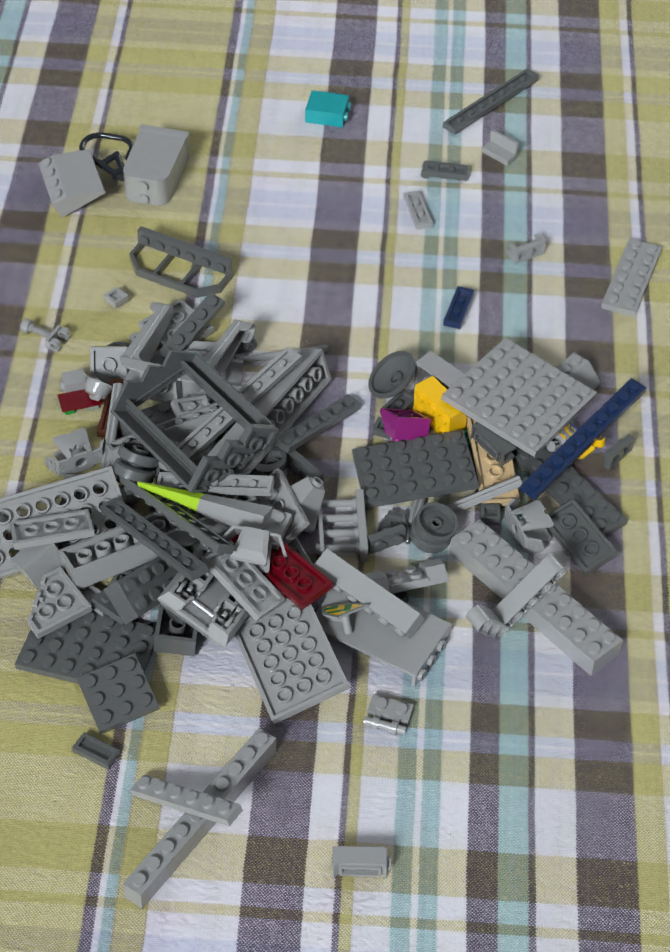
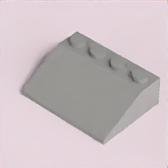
M89 149L51 155L38 163L51 203L62 218L106 193Z

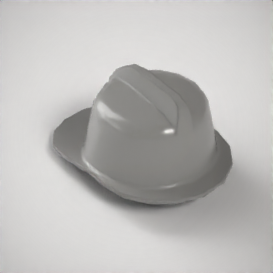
M82 373L87 377L85 391L89 394L90 399L95 401L107 399L112 392L113 386L91 375Z

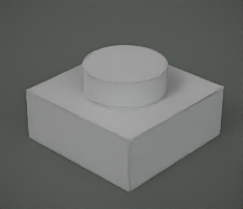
M115 287L104 294V300L116 309L129 301V295L120 288Z

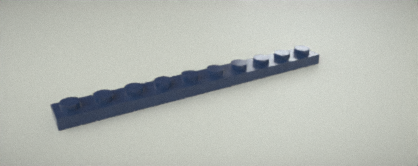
M631 378L521 484L520 490L536 500L646 392L647 387Z

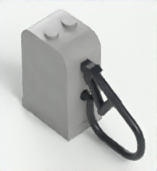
M141 124L134 143L125 136L103 132L92 133L82 139L79 150H85L86 144L96 138L122 141L129 146L125 156V165L118 151H115L103 160L97 159L94 156L93 159L98 167L112 175L113 180L124 181L126 198L137 203L156 206L169 203L186 164L190 160L189 132ZM115 160L118 168L115 170L107 164Z

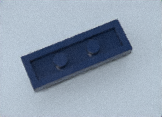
M457 286L444 318L443 326L461 329L474 296L473 289Z

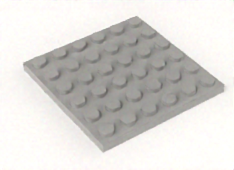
M504 338L442 394L441 400L535 457L596 398L597 392L509 339Z

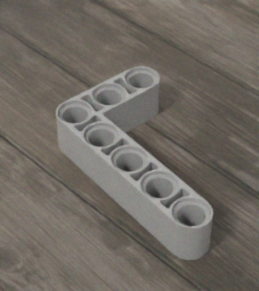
M550 554L493 610L476 605L468 611L466 617L479 633L495 639L500 638L565 575L567 569L553 554Z

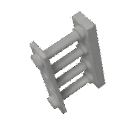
M356 489L355 497H352V499L323 500L317 519L319 543H316V555L321 556L327 548L333 553L355 552V554H359L360 562H368V540L363 489ZM352 507V509H356V512H353V514L322 515V508ZM353 522V524H357V527H354V529L323 530V523ZM354 537V539H358V542L345 545H324V538Z

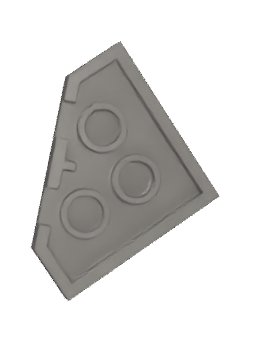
M60 566L42 576L41 585L36 593L27 623L39 639L92 612V606Z

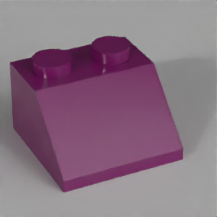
M381 408L380 413L385 434L391 437L392 441L413 440L418 437L428 436L430 418L415 410Z

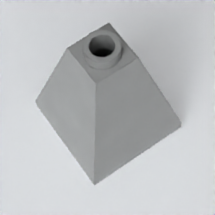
M306 477L291 485L310 523L303 532L313 533L316 527L325 493L324 483L319 477Z

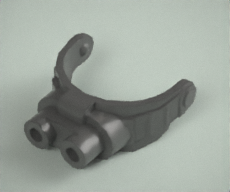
M389 510L388 514L378 523L374 533L380 532L384 528L403 524L406 528L405 545L409 544L410 536L406 519L407 514L405 512L396 513L394 510Z

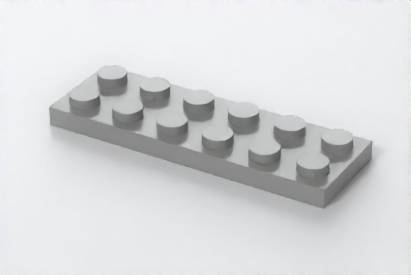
M629 238L602 301V309L635 317L661 254V246Z

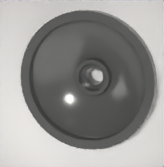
M406 351L393 352L384 357L375 366L368 382L370 392L375 397L381 399L390 398L401 393L414 377L416 370L414 357Z

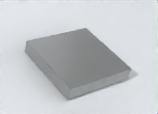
M90 346L91 376L104 383H110L111 378L124 380L128 373V368L121 364L120 356L126 351L127 346Z

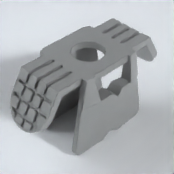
M85 428L71 431L70 434L64 433L52 439L60 449L54 452V456L58 460L50 456L44 460L47 468L59 476L76 474L94 467L93 465L102 463L105 439H101L99 448L92 450Z
M513 498L506 505L504 515L512 536L523 552H542L544 550L543 542L551 541V536L546 528L553 527V521L545 513V508L540 500H535L517 508L519 500ZM522 514L524 519L519 521L516 515Z
M232 525L222 536V538L229 542L236 535H239L233 554H230V559L254 564L263 573L270 571L272 542L280 543L283 555L287 557L280 534L247 526Z

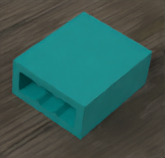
M311 90L305 109V122L343 128L344 122L348 120V112L351 110L349 95Z

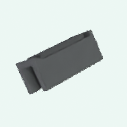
M478 422L473 424L470 438H474L487 453L498 461L500 467L515 458L512 451L517 449V446Z

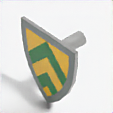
M333 604L323 606L321 611L322 615L331 618L333 622L342 623L344 634H351L353 632L349 614L369 607V604Z

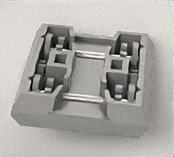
M200 544L193 552V555L202 561L204 557L212 553V549ZM209 570L206 574L192 582L178 572L158 597V601L162 606L222 648H226L249 616V613L241 604H238L239 602Z

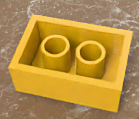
M434 376L415 385L413 410L430 418V427L437 434L466 429L467 415L441 400L442 394L447 389Z

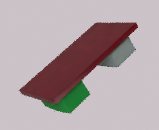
M85 389L57 394L62 413L64 412L65 415L74 414L75 410L88 408L89 410L99 409V405H103L101 399L99 401L91 400Z

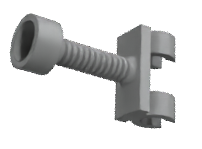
M27 318L22 321L20 326L21 332L26 334L33 332L46 337V348H50L54 352L61 348L59 346L61 342L58 340V337L62 340H67L71 336L68 335L70 330L66 327L57 325L50 332L35 326L34 321Z

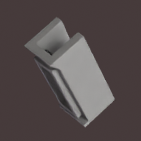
M333 846L332 877L337 875L384 876V879H386V871L391 870V856H387V847Z

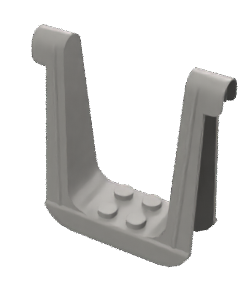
M152 302L149 306L154 311L153 315L123 355L120 356L121 364L125 368L130 369L123 380V384L126 380L140 381L147 365L162 366L150 361L172 319L174 312L172 305ZM234 320L204 358L222 377L240 343L251 342L255 333V324ZM185 373L149 399L159 402L169 400L171 403L174 399L206 395L210 403L211 397Z

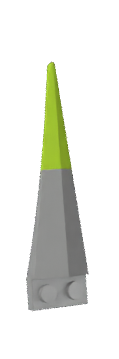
M137 482L139 487L179 503L228 528L236 525L267 530L271 533L280 534L283 540L293 519L292 514L273 509V506L203 493H190L187 490ZM272 542V548L278 550L280 543Z

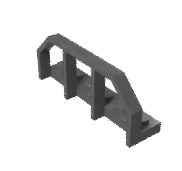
M142 226L137 230L138 244L129 253L136 276L196 298L208 296L210 292L213 294L221 293L233 278L232 258ZM145 246L168 254L153 272L139 268L135 259ZM175 256L195 263L181 282L161 276V273ZM202 266L226 274L217 285L198 289L188 286Z

